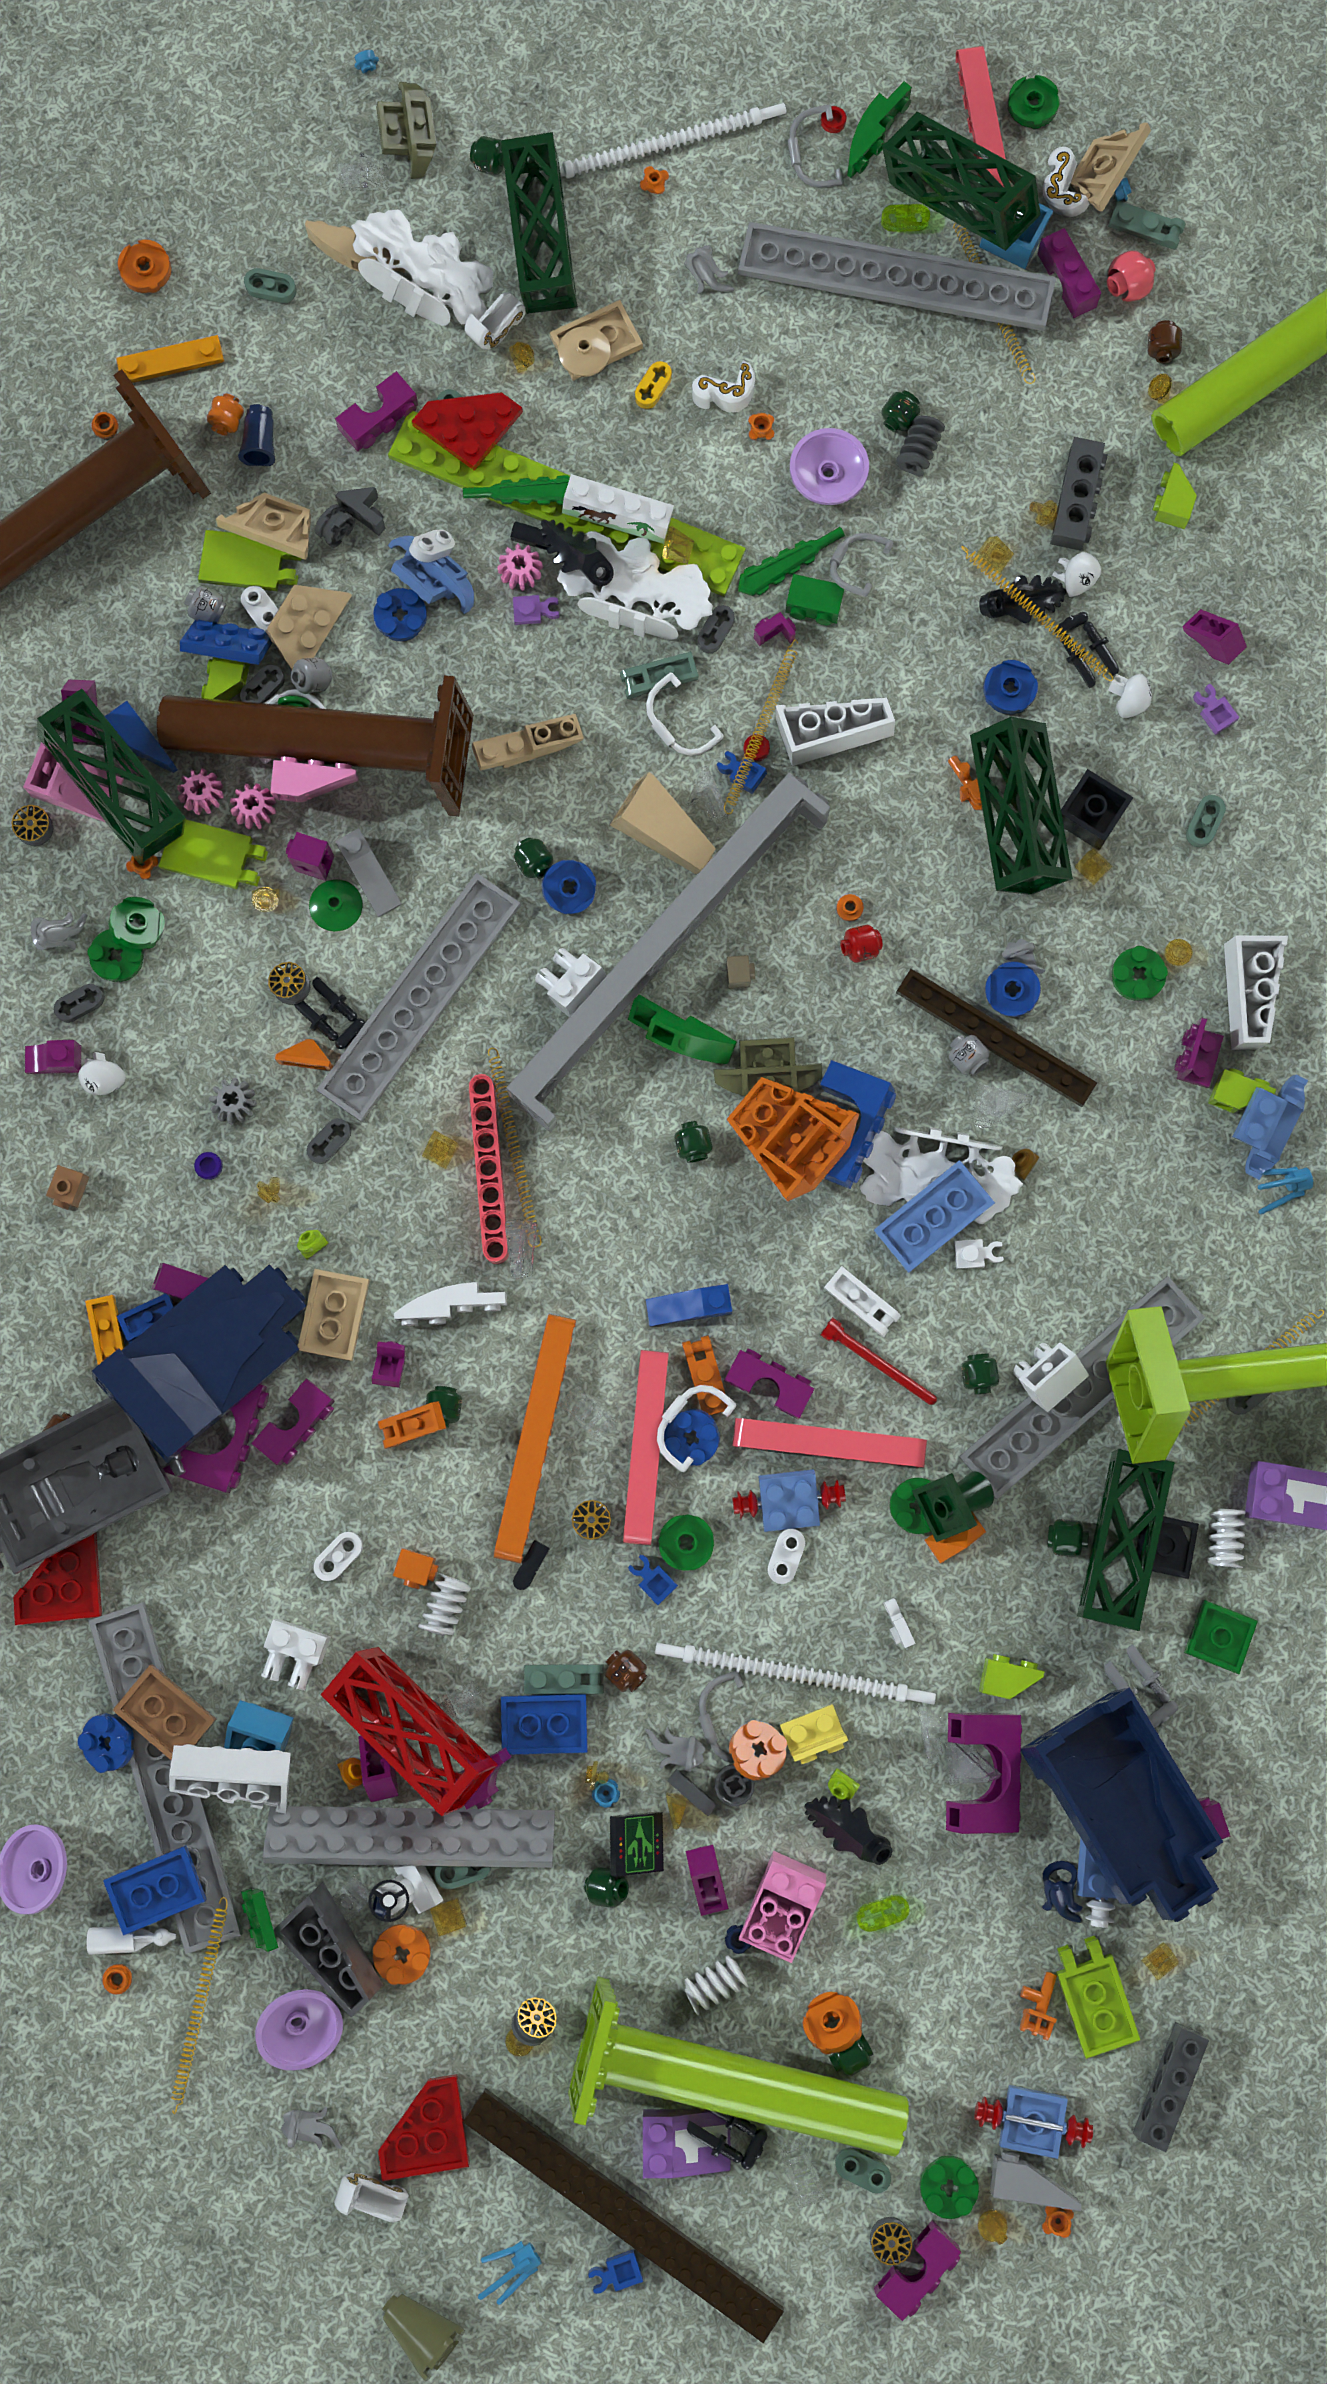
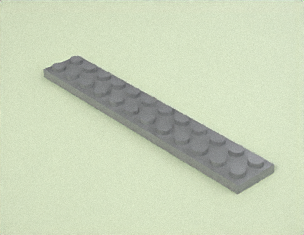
M749 222L738 268V275L1041 331H1045L1056 277L754 222Z
M145 1602L88 1620L114 1708L149 1665L153 1664L166 1675ZM131 1726L134 1733V1739L131 1740V1749H134V1752L129 1762L157 1857L187 1845L207 1899L205 1902L174 1914L185 1954L214 1945L208 1943V1941L219 1942L221 1940L223 1942L241 1936L243 1932L203 1798L170 1792L169 1774L171 1760ZM222 1897H225V1898L227 1899V1902H228L227 1910H226L227 1915H226L225 1912H221V1911H216V1910H215L216 1908H219V1909H222V1910H225V1909H226V1900H225L224 1898L221 1900V1903L219 1904L220 1899H221ZM214 1914L226 1915L224 1916L226 1918V1921H224L223 1923L214 1922L213 1919H217L220 1921L225 1920L223 1917L214 1916ZM212 1924L218 1925V1926H223V1927H222V1928H223V1932H221L222 1937H220L221 1935H220L219 1933H213V1932L210 1931V1930H216V1931H218V1932H219V1931H222L221 1928L212 1927V1926H211ZM209 1935L220 1937V1940L217 1938H210Z

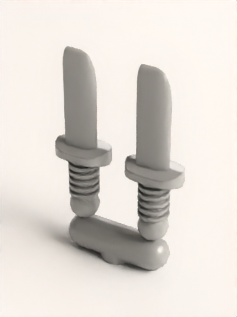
M1132 1644L1127 1648V1654L1145 1679L1142 1685L1144 1688L1149 1685L1160 1701L1166 1703L1148 1716L1155 1728L1167 1721L1178 1710V1705L1175 1701H1169V1693L1166 1692L1164 1686L1157 1679L1161 1676L1160 1672L1156 1671L1154 1673ZM1109 1661L1105 1664V1672L1116 1689L1129 1688V1685L1113 1663ZM1136 1687L1131 1689L1134 1695L1139 1692Z

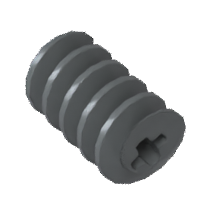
M916 416L912 421V427L908 430V436L904 440V445L901 447L900 455L897 457V466L905 472L918 477L923 476L924 471L922 469H928L930 466L928 460L934 457L932 451H935L938 447L936 442L941 440L940 433L945 430L944 423L934 417Z

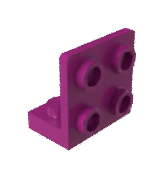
M1201 1017L1195 1024L1192 1023L1189 1030H1185L1181 1045L1185 1046V1050L1182 1055L1178 1056L1174 1070L1178 1071L1176 1079L1209 1088L1224 1036L1204 1030L1207 1019Z

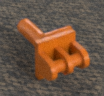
M957 756L951 757L948 763L963 784L960 787L961 802L968 799L973 809L981 810L982 804L978 780L971 778L970 765L967 762L961 763Z
M1050 1972L1045 1974L1041 1991L1023 1986L1020 1997L1037 2003L1035 2010L1030 2008L1023 2010L1020 2030L1023 2032L1029 2030L1031 2035L1037 2036V2034L1042 2035L1043 2039L1047 2041L1051 2036L1054 2023L1057 2021L1056 2018L1046 2015L1057 1975ZM1030 2016L1035 2018L1034 2023L1029 2021ZM1042 2021L1047 2022L1046 2027L1041 2026Z

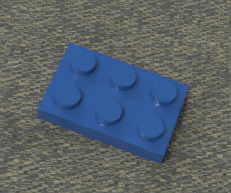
M195 620L180 640V651L259 665L272 645V641L268 634L260 628L246 629L232 623L223 625Z
M586 1694L501 1696L502 1749L506 1747L510 1755L587 1753Z
M187 1845L103 1880L123 1936L207 1900Z

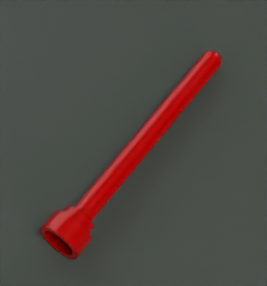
M832 1317L826 1328L821 1332L820 1336L828 1341H839L927 1404L934 1405L937 1402V1397L845 1333L844 1328L841 1327L842 1323Z

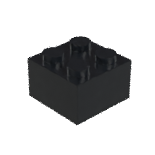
M1087 769L1061 808L1064 829L1097 850H1100L1134 797Z

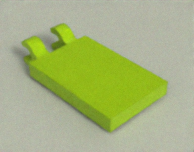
M206 530L198 581L199 583L242 588L258 586L263 590L278 592L279 584L297 585L299 577L296 575L295 569L287 568L281 570L282 560L301 561V558L232 532Z
M186 819L184 834L164 848L159 867L233 889L238 888L239 882L258 887L260 876H257L258 872L244 870L247 857L266 862L268 851H266L264 846L251 845L253 841L251 836Z
M1095 1935L1084 1939L1091 1957L1089 1961L1076 1965L1072 1950L1068 1944L1057 1948L1064 1969L1056 1971L1086 2059L1140 2041L1114 1958L1111 1953L1103 1955L1099 1940L1096 1939Z

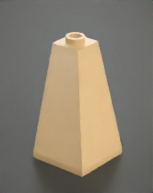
M650 772L636 781L610 824L615 829L694 874H698L713 858L712 855L716 850L696 824Z

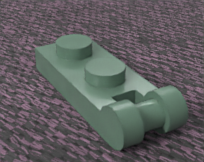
M1117 201L1108 227L1175 250L1180 242L1179 234L1183 233L1186 223L1180 218L1170 219ZM1162 228L1170 230L1169 234H1162Z
M692 652L621 671L620 677L622 682L626 684L625 694L627 699L649 693L669 673H673L681 684L698 680L699 676ZM643 677L644 683L636 684L635 679ZM670 681L660 690L673 687L674 684Z
M604 1664L524 1665V1694H603L604 1685L601 1684V1673H604ZM581 1673L590 1674V1684H581Z

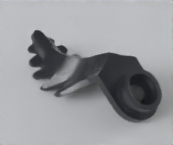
M544 519L541 521V535H546L543 543L545 545L551 544L547 548V553L557 552L553 563L559 564L564 562L561 568L563 573L580 570L596 586H605L611 582L614 575L613 567L606 557L596 549L595 538H590L584 542L583 532L572 536V527H567L564 530V524L561 522L555 525L554 520L547 521ZM601 567L603 574L601 577H597L596 571Z
M1020 575L1006 587L1008 589L1006 592H1003L1004 589H997L982 595L979 601V608L983 616H988L991 619L1009 615L1022 623H1029L1032 615H1030L1031 610L1026 612L1027 607L1025 606L1030 601L1032 603L1028 610L1036 604L1032 613L1040 607L1036 616L1044 611L1040 617L1041 619L1045 616V608L1049 612L1054 613V605L1058 608L1061 607V602H1064V596L1066 595V589L1063 588L1062 582L1059 583L1057 579L1052 582L1051 577H1047L1042 584L1040 575L1034 576L1030 583H1028L1025 576ZM1017 587L1015 593H1011ZM1019 591H1021V593L1016 599L1018 600L1023 594H1025L1020 603H1022L1026 598L1029 597V599L1024 605L1025 608H1022L1023 604H1018L1020 600L1015 602L1016 597L1011 599V595L1013 594V596H1015Z
M822 1796L820 1800L814 1798L812 1802L805 1804V1815H809L807 1819L809 1821L816 1820L812 1825L815 1828L824 1827L823 1835L826 1838H835L833 1841L835 1850L853 1852L860 1860L875 1863L876 1865L884 1864L891 1857L893 1850L890 1841L886 1837L876 1835L870 1830L867 1815L863 1808L858 1807L851 1812L850 1801L844 1799L837 1806L836 1796H831L829 1802L826 1796Z

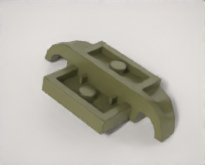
M399 82L398 88L402 92V101H378L376 106L382 154L408 155V160H411V179L421 178L425 176L436 147L430 97H427L425 91L418 84Z
M794 1037L739 1040L741 1067H736L735 1069H713L717 1085L742 1096H746L761 1077L790 1087L797 1092L809 1088L822 1078V1063L796 1064Z

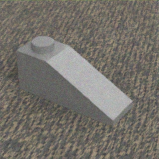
M359 828L335 841L378 917L402 905Z
M1002 2151V2155L994 2154L990 2192L993 2198L1081 2211L1082 2205L1077 2197L1026 2160L1019 2158L1020 2155L1018 2153Z

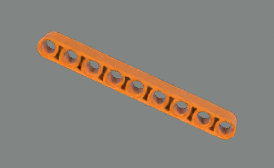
M552 1314L548 1315L496 1541L494 1558L522 1563L523 1550L529 1534L530 1519L533 1516L536 1503L535 1497L542 1476V1466L545 1463L547 1444L554 1423V1413L559 1401L560 1386L564 1379L566 1360L573 1339L572 1333L576 1325L575 1319Z

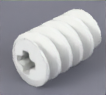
M1218 1509V1511L1209 1513L1210 1518L1217 1520V1522L1209 1524V1529L1217 1533L1208 1536V1540L1216 1543V1545L1208 1547V1551L1216 1555L1207 1558L1208 1563L1214 1566L1243 1568L1235 1564V1561L1244 1559L1243 1555L1236 1553V1550L1244 1548V1544L1237 1542L1236 1539L1245 1536V1533L1237 1530V1527L1245 1525V1522L1238 1519L1237 1516L1246 1514V1511Z
M439 1573L445 1578L444 1581H435V1585L441 1591L431 1592L430 1594L437 1600L436 1603H427V1606L433 1612L423 1613L422 1616L428 1621V1624H419L418 1627L444 1637V1635L454 1634V1630L449 1624H457L459 1620L453 1613H462L463 1611L457 1605V1602H466L467 1598L461 1592H469L471 1588L463 1581Z
M728 1955L725 1956V1967L719 1961H716V1972H713L707 1966L705 1967V1978L696 1972V1983L693 1984L688 1978L685 1979V1992L697 2015L700 2014L699 2005L705 2010L710 2009L709 1999L716 2005L720 2004V1993L726 1999H729V1988L739 1993L741 1991L740 1982L747 1988L749 1987L739 1965Z

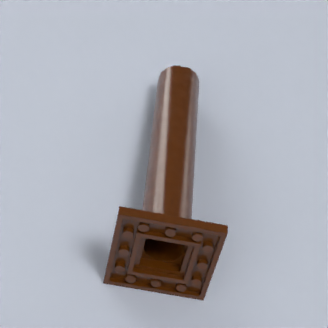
M122 369L113 375L119 383L115 388L132 410L128 415L134 423L0 520V591L166 469L173 476L178 473L193 495L198 492L201 498L204 499L212 494Z
M444 675L443 685L438 686L437 699L440 702L439 711H434V718L166 695L162 698L158 709L160 714L157 715V736L160 746L166 750L281 760V757L296 758L299 762L318 760L325 762L324 764L332 765L343 763L354 767L426 773V780L429 781L432 790L436 793L447 814L459 817L474 714L455 676Z

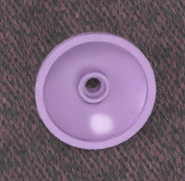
M835 428L815 430L804 436L795 446L790 459V475L796 489L808 500L822 505H837L855 497L864 487L869 473L868 455L861 442L850 433ZM830 471L833 473V476L825 477L823 473Z
M43 1825L22 1827L8 1839L0 1853V1897L5 1905L16 1913L30 1915L43 1911L53 1903L62 1889L67 1871V1856L64 1844L54 1830Z
M296 1990L278 1997L266 2007L256 2025L255 2041L260 2055L270 2065L283 2070H301L318 2064L331 2054L341 2038L343 2019L340 2009L331 1997L316 1990ZM300 2017L299 2020L293 2021L294 2018Z

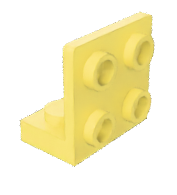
M833 1704L780 1724L794 1762L800 1760L801 1764L817 1759L816 1753L826 1750L829 1754L844 1748L843 1743L849 1741L847 1735L842 1730Z

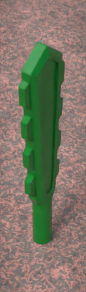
M568 475L557 476L556 479L538 477L536 481L522 478L518 482H512L509 479L502 480L491 487L463 488V499L492 498L496 501H501L502 504H512L513 501H518L523 505H530L531 502H537L539 505H549L551 502H556L558 505H563L570 477Z
M838 527L817 540H809L807 542L802 540L795 544V548L791 550L786 548L780 551L777 557L770 556L762 560L761 565H752L744 569V573L740 575L738 591L750 596L762 595L768 591L771 584L777 585L784 581L785 575H793L800 571L801 565H809L814 562L815 556L818 555L821 549L845 536L844 531L841 527Z

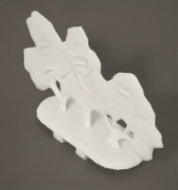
M399 209L388 210L385 213H370L366 221L357 220L351 226L356 234V239L353 243L354 251L360 256H376L378 261L369 258L362 259L358 263L361 275L368 283L383 292L382 298L390 303L394 299L405 306V312L410 316L414 317L415 314H418L436 324L445 326L450 322L451 317L445 305H449L453 309L457 321L461 324H465L470 313L479 320L487 311L479 294L488 293L493 287V271L490 267L477 260L461 262L459 255L462 247L454 232L444 233L441 237L426 235L422 242H416L413 240L409 221ZM374 247L378 248V254L373 252ZM383 248H387L390 252L391 259L389 264L386 263L388 259L383 258ZM394 260H399L400 264L393 265ZM403 268L412 275V281L410 282L392 269ZM420 287L431 289L434 292L433 296ZM446 293L450 294L448 300L442 299Z
M596 531L586 533L584 542L590 538H595L596 549L606 557L614 570L611 582L602 586L601 593L597 591V586L592 584L580 570L563 573L560 570L557 578L558 582L563 583L564 590L568 596H577L585 592L593 593L595 598L584 597L579 599L577 604L583 612L607 620L609 627L619 629L620 625L634 629V635L644 637L645 633L667 640H674L678 637L677 629L662 619L674 617L680 627L691 630L697 627L701 617L712 615L713 605L708 601L711 590L703 580L699 567L696 564L679 565L664 575L659 573L657 569L660 560L655 553L650 551L651 544L646 538L629 540L624 550L617 551L609 537ZM601 567L596 571L597 577H601L603 574ZM614 595L625 604V607L605 600ZM655 600L660 604L658 608L654 606ZM637 601L647 602L654 611L653 616L632 610L633 604ZM674 602L676 604L669 612L665 609L663 613L660 612L666 603ZM678 609H680V610H681V614H680V615H675V614H674L675 611H677Z
M894 1127V1130L898 1133L911 1135L910 1141L900 1145L884 1131L875 1134L872 1141L874 1143L873 1150L870 1156L863 1160L874 1170V1174L869 1175L865 1179L864 1183L860 1185V1190L866 1196V1200L874 1204L890 1206L902 1198L909 1202L955 1164L945 1156L948 1142L969 1147V1157L962 1163L964 1165L967 1162L970 1163L969 1172L995 1202V1204L975 1219L977 1223L984 1224L992 1219L995 1213L1002 1212L1010 1204L1011 1196L1019 1193L1023 1183L1015 1177V1163L1010 1157L1001 1156L995 1158L992 1162H988L979 1153L982 1148L1001 1150L1003 1146L969 1140V1135L966 1133L957 1132L956 1137L941 1135L942 1130L930 1127L928 1133ZM918 1137L940 1140L939 1150L925 1154L920 1153L917 1143ZM906 1149H910L908 1157L904 1158L902 1156L903 1151ZM975 1160L977 1161L976 1165L980 1166L982 1164L985 1173L982 1177L978 1176L974 1170ZM988 1165L993 1166V1173H990L987 1169Z

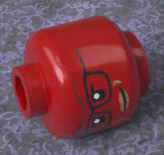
M866 924L846 930L844 940L840 942V947L844 956H848L852 962L858 963L876 958L879 950L883 948V942L880 932Z

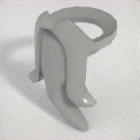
M710 245L696 248L694 253L687 255L684 265L699 284L697 293L703 292V281L717 291H734L732 286L721 284L716 280L714 274L724 278L728 271L718 269L712 258L713 249Z
M70 912L67 913L63 920L49 921L42 917L34 918L31 923V937L34 945L39 950L64 945L75 950V942L67 938L80 933L88 915L83 914L74 926L69 927L65 925L72 923L73 916Z
M1019 939L1016 943H1008L1005 951L1002 953L1004 959L1008 962L1023 963L1032 968L1037 974L1045 972L1044 969H1040L1036 965L1033 954L1034 943H1029L1023 939Z
M666 1728L665 1736L669 1741L673 1742L672 1744L660 1742L650 1729H646L655 1749L660 1753L671 1756L661 1761V1769L671 1763L685 1766V1771L691 1772L692 1768L704 1761L702 1754L705 1751V1747L695 1736H690V1738L673 1736L668 1728Z
M327 2107L321 2112L291 2110L283 2115L285 2123L282 2125L281 2130L288 2139L287 2146L290 2148L294 2147L297 2140L315 2142L319 2150H321L323 2141L320 2136L315 2134H326L332 2143L341 2149L342 2145L332 2127L327 2123L317 2121L326 2116Z

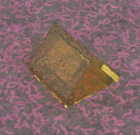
M1094 848L1088 851L1075 866L1093 885L1113 867Z
M1164 1942L1141 1960L1156 1980H1160L1179 1964L1172 1950Z

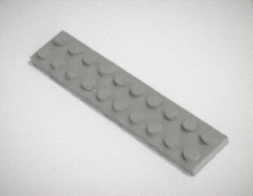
M476 873L316 1090L357 1120L363 1122L520 908V902Z
M1169 1276L1161 1280L1128 1309L1162 1306L1172 1345H1175L1205 1318ZM1127 1311L1076 1354L1089 1376L1049 1412H1046L1028 1396L959 1456L971 1472H979L989 1480L995 1499L1002 1496L1114 1398L1105 1362Z
M270 1806L262 1858L263 1863L553 1868L555 1810L458 1809L441 1816L434 1808L287 1806L286 1814L276 1812V1807Z

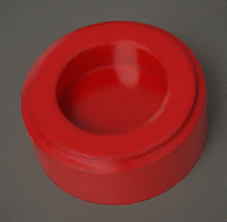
M831 106L833 120L827 121L826 112H823L821 114V126L829 133H838L844 129L847 116L842 108Z
M753 735L749 736L744 742V754L748 749V745H750L749 741ZM760 736L763 740H758L761 742V745L755 744L759 746V749H755L758 753L747 750V753L756 755L755 758L750 757L754 759V762L765 760L770 753V743L764 736Z

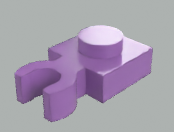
M539 595L513 597L515 625L541 623V616H546L549 619L559 618V611L552 612L548 609L551 605L558 604V598L550 597L544 602H540Z
M1208 684L1205 687L1208 697H1202L1199 691H1197L1193 699L1198 705L1205 707L1200 715L1216 735L1237 722L1239 716L1225 697L1217 700L1215 688Z

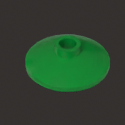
M340 879L328 880L320 884L313 891L309 900V911L314 922L319 927L333 932L343 931L353 926L359 919L363 908L362 897L357 888L351 883ZM333 899L339 900V905L331 907L330 902Z

